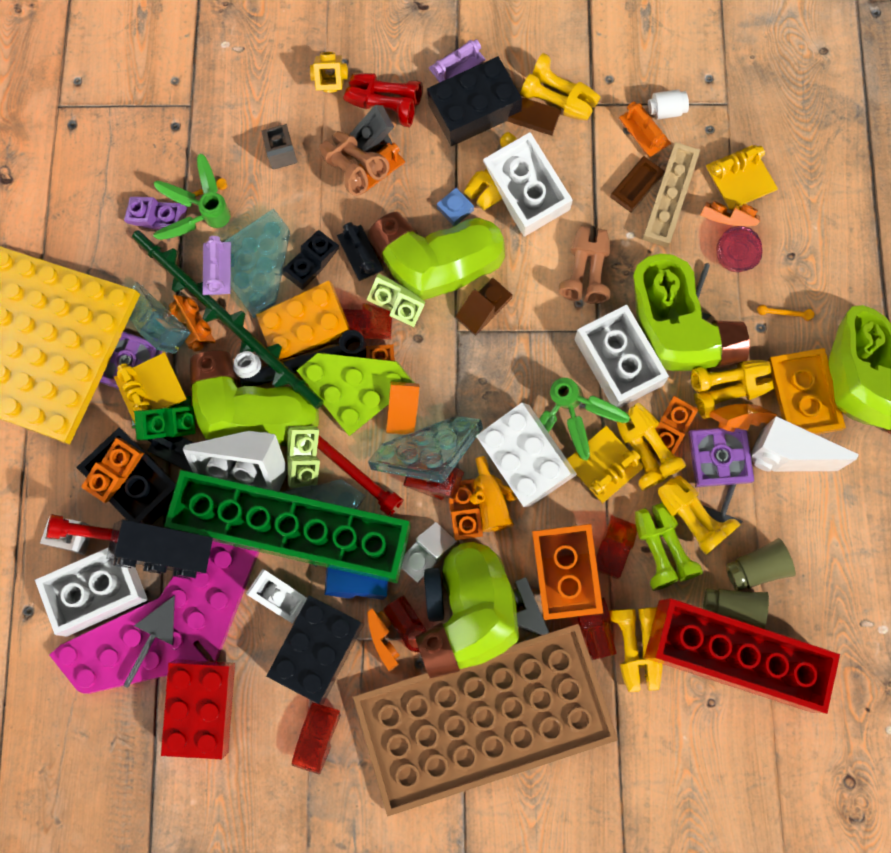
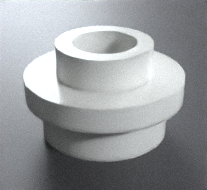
M245 351L235 357L233 369L238 377L250 378L261 369V361L257 355Z

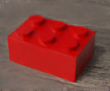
M180 659L168 663L161 756L222 760L229 753L235 663Z

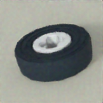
M428 568L424 572L428 619L430 622L444 620V606L439 568Z

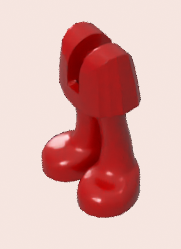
M375 73L351 75L350 87H347L343 96L346 102L363 109H369L375 105H383L384 108L398 114L399 123L403 127H411L415 114L414 105H419L422 98L423 84L421 81L411 80L406 83H393L377 80ZM377 93H389V94H394V95H398V96H401V97H391V96H385V95H381V94H377Z

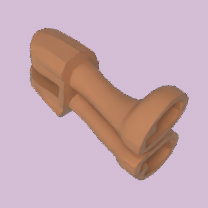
M337 131L332 135L336 147L327 140L318 147L322 158L328 165L335 168L339 167L345 172V188L354 196H360L367 190L368 178L365 171L375 180L383 179L389 172V162L385 157L378 153L361 150L357 146V140L350 134ZM352 158L356 159L363 166V168L350 160Z
M580 226L571 247V253L575 256L572 275L570 279L564 280L559 284V294L571 301L581 300L585 266L587 260H591L589 281L584 300L590 304L604 303L609 300L611 293L607 286L601 284L603 261L610 255L608 232L605 229H598L594 242H590V227Z

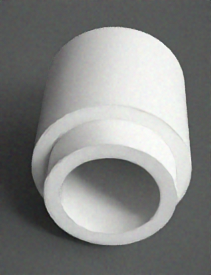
M679 89L653 93L652 99L648 100L649 114L653 115L655 120L682 116V113H687L689 109L687 92H680Z

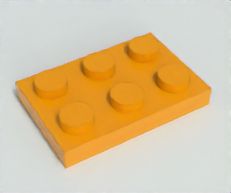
M329 280L256 314L267 346L279 344L282 347L279 357L280 361L311 351L341 337L344 332L350 330L334 286Z
M825 348L774 356L767 360L770 362L771 377L783 420L816 435L842 431L846 428L842 412L836 407L833 380Z

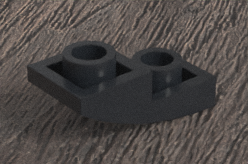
M318 230L301 245V252L282 268V274L303 290L327 265L339 249V245Z

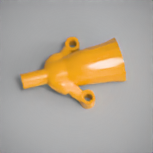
M486 456L475 458L479 476L475 478L473 484L475 492L470 496V502L479 505L482 531L494 532L513 527L515 524L510 516L503 494L506 500L511 502L517 500V496L510 487L503 485L499 478L490 474Z

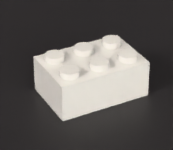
M627 305L577 329L574 340L609 402L616 407L621 408L662 387L668 379L669 375Z
M520 403L476 435L523 507L533 506L577 475L528 404Z
M108 548L36 579L35 582L54 634L68 637L148 601L136 567H131L130 569L113 566L114 560L106 559Z

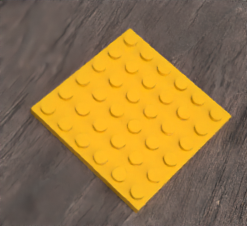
M0 246V420L70 445L141 294L137 290Z

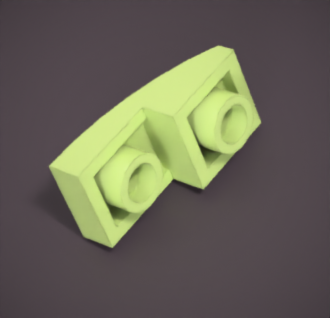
M379 273L367 297V301L391 311L389 316L412 327L415 326L426 303L410 290Z
M289 426L287 473L288 486L290 488L317 487L320 460L316 456L319 429L316 426Z

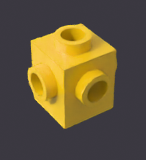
M322 52L320 56L315 57L313 65H310L311 81H315L316 91L323 90V92L331 93L342 90L344 80H348L347 63H342V55H335V52ZM335 68V71L329 73L326 69Z

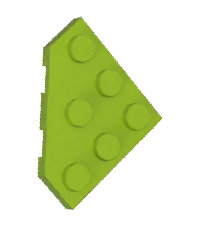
M317 353L296 370L312 391L324 401V406L348 436L355 433L389 405L390 382L415 383L398 361Z

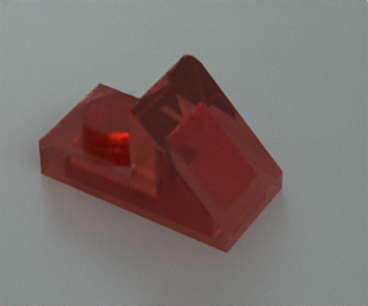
M362 303V310L343 309L350 330L360 332L364 339L391 340L392 317L389 316L391 311L367 303Z
M412 459L403 486L438 500H443L444 497L455 499L464 472L459 468Z
M611 515L596 555L598 572L618 580L620 579L629 552L634 547L637 534L636 524Z

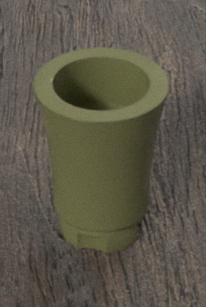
M780 538L775 539L758 550L736 558L734 562L726 564L728 577L736 591L796 575L790 553Z
M706 589L703 609L765 629L769 607L768 592Z

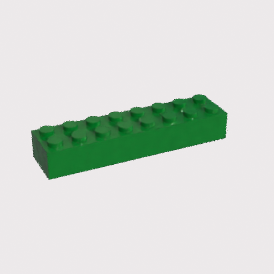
M180 470L164 525L168 529L213 537V542L393 583H398L411 529L410 521L183 470Z

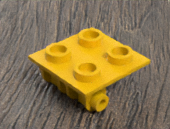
M751 145L706 165L729 210H732L735 204L742 206L743 203H749L778 190L761 160L762 156L765 155L764 148L761 145Z
M165 352L135 367H131L127 363L117 367L118 372L114 379L134 424V411L169 408L187 399Z
M607 426L588 441L590 456L587 461L581 459L577 451L567 459L577 473L578 478L602 504L644 468L639 461L640 455L635 450L630 452Z

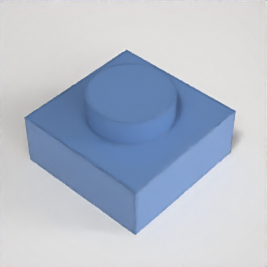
M457 188L436 204L437 209L453 226L457 225L474 211V205Z

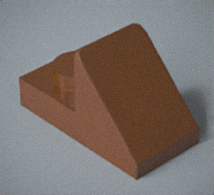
M492 277L479 292L476 289L471 292L456 315V319L476 336L512 299L513 294Z

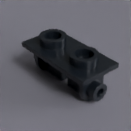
M352 222L343 226V233L338 234L337 237L358 280H364L384 271L362 225L356 226Z
M181 436L148 439L151 442L147 450L148 452L193 473L183 448L185 445L194 442Z

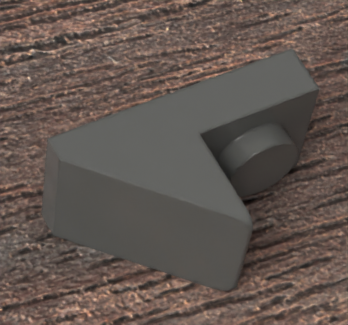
M375 105L350 135L354 136L357 140L358 148L365 152L376 153L387 143L392 144L388 134L394 128V125L383 105Z
M287 124L261 130L265 150L272 169L297 163Z
M527 578L515 581L514 586L516 589L513 592L518 607L523 605L524 608L523 611L517 613L518 627L538 636L548 634L549 631Z

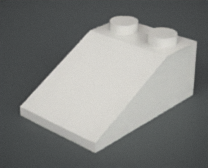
M531 132L483 159L511 217L524 237L570 210L573 200Z
M776 416L760 431L751 451V461L755 462L754 465L757 468L767 472L771 470L774 472L839 471L855 461L859 454Z
M246 431L188 444L183 448L193 473L277 492L280 491L287 475V466L275 434L268 432Z

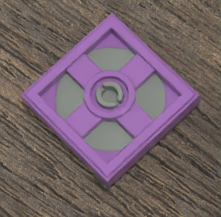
M123 332L99 383L119 389L114 379L117 376V367L119 365L127 363L129 366L135 367L162 354L164 347L162 344Z
M722 428L690 430L688 432L695 488L754 482L747 430L736 428L735 432H731Z

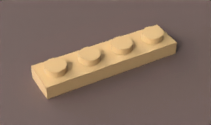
M677 142L674 143L642 240L669 247L700 153L699 149Z

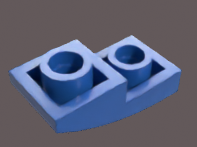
M332 568L326 569L324 595L348 599L362 596L384 600L387 597L388 581Z

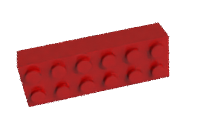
M669 598L659 600L644 658L810 713L828 714L840 654Z

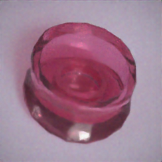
M731 227L723 233L716 246L719 263L731 272L740 273L753 269L762 258L761 240L758 234L749 227Z

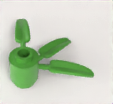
M199 154L197 157V167L204 193L200 200L195 199L196 195L182 188L162 181L154 182L155 188L160 193L187 207L194 203L198 205L202 214L195 218H184L156 231L153 234L156 239H170L196 229L195 223L205 220L207 225L212 228L224 227L229 222L231 217L230 210L224 198L217 193L218 188L214 174L207 158L203 154Z
M560 378L552 384L550 395L556 405L551 412L544 411L539 418L549 433L557 421L555 414L559 408L569 409L571 418L567 420V426L580 458L586 461L590 456L587 435L583 420L580 416H576L574 408L582 402L586 404L585 409L604 418L621 423L630 421L628 414L615 405L595 396H590L589 400L584 398L580 386L570 378ZM569 389L568 394L566 396H562L563 392Z

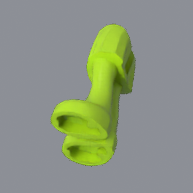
M663 503L652 506L658 528H655L651 515L646 508L635 511V522L639 539L646 541L656 564V574L650 580V586L653 591L674 584L678 581V578L682 582L703 573L701 565L692 561L683 550L675 532L678 522L674 516H671ZM661 537L664 538L676 564V572L667 558L660 539Z

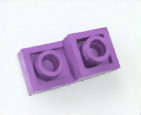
M130 197L124 221L128 224L160 230L184 219L187 207L180 203L158 202L154 197Z

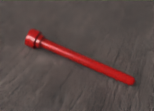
M319 435L317 448L378 500L381 511L389 517L392 516L395 512L394 507L399 508L404 499L395 492H385Z
M50 514L46 538L59 539L60 537H66V535H74L110 541L113 529L69 523V520L63 519L62 515Z

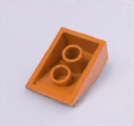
M591 524L532 531L544 620L603 613Z

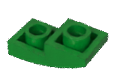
M193 406L134 411L136 440L196 434Z

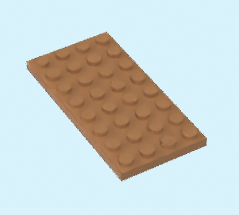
M579 624L514 644L499 656L483 664L460 669L459 672L431 679L428 673L353 697L387 817L618 740Z

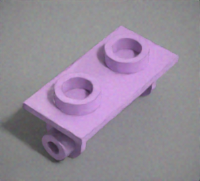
M477 39L474 41L469 40L465 45L443 59L437 60L435 64L429 67V70L440 83L480 65L486 59L479 52L481 49L479 41Z
M210 236L209 241L203 243V295L231 294V242H221L220 237Z

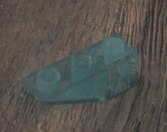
M135 282L131 289L137 290L141 295L130 316L132 323L137 331L156 350L175 354L191 332L143 286Z

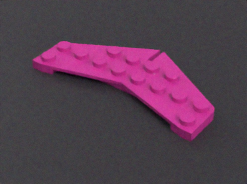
M212 541L205 574H197L196 579L173 577L158 599L60 645L49 656L75 689L81 693L91 694L122 687L150 636L149 633L134 625L175 596L173 645L155 637L131 684L167 676L168 663L176 659L209 661L196 646L198 642H200L214 661H218L259 552Z

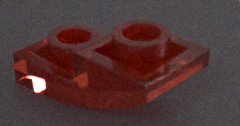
M312 702L299 735L291 763L292 766L321 774L331 749L330 741L341 717L340 710Z

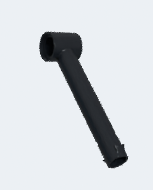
M348 330L341 335L338 343L300 354L281 362L296 374L298 373L296 370L317 353L365 358L367 344L360 332ZM350 343H360L356 350H347ZM269 365L261 367L256 375L250 378L239 377L242 387L258 386L273 381L276 372Z

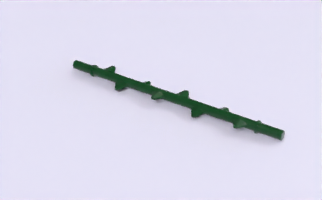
M137 230L133 233L132 239L148 252L150 258H154L174 277L172 284L174 292L186 288L206 306L202 318L204 321L209 322L220 319L242 340L239 353L245 351L255 352L276 372L272 383L276 388L289 384L293 387L295 393L298 392L315 409H319L323 405L324 401L306 385V382L299 379L279 360L282 350L279 344L265 347L243 327L246 315L243 311L230 315L210 295H203V282L197 284L175 264L178 252L176 249L172 248L162 252L161 248L152 243L141 231Z

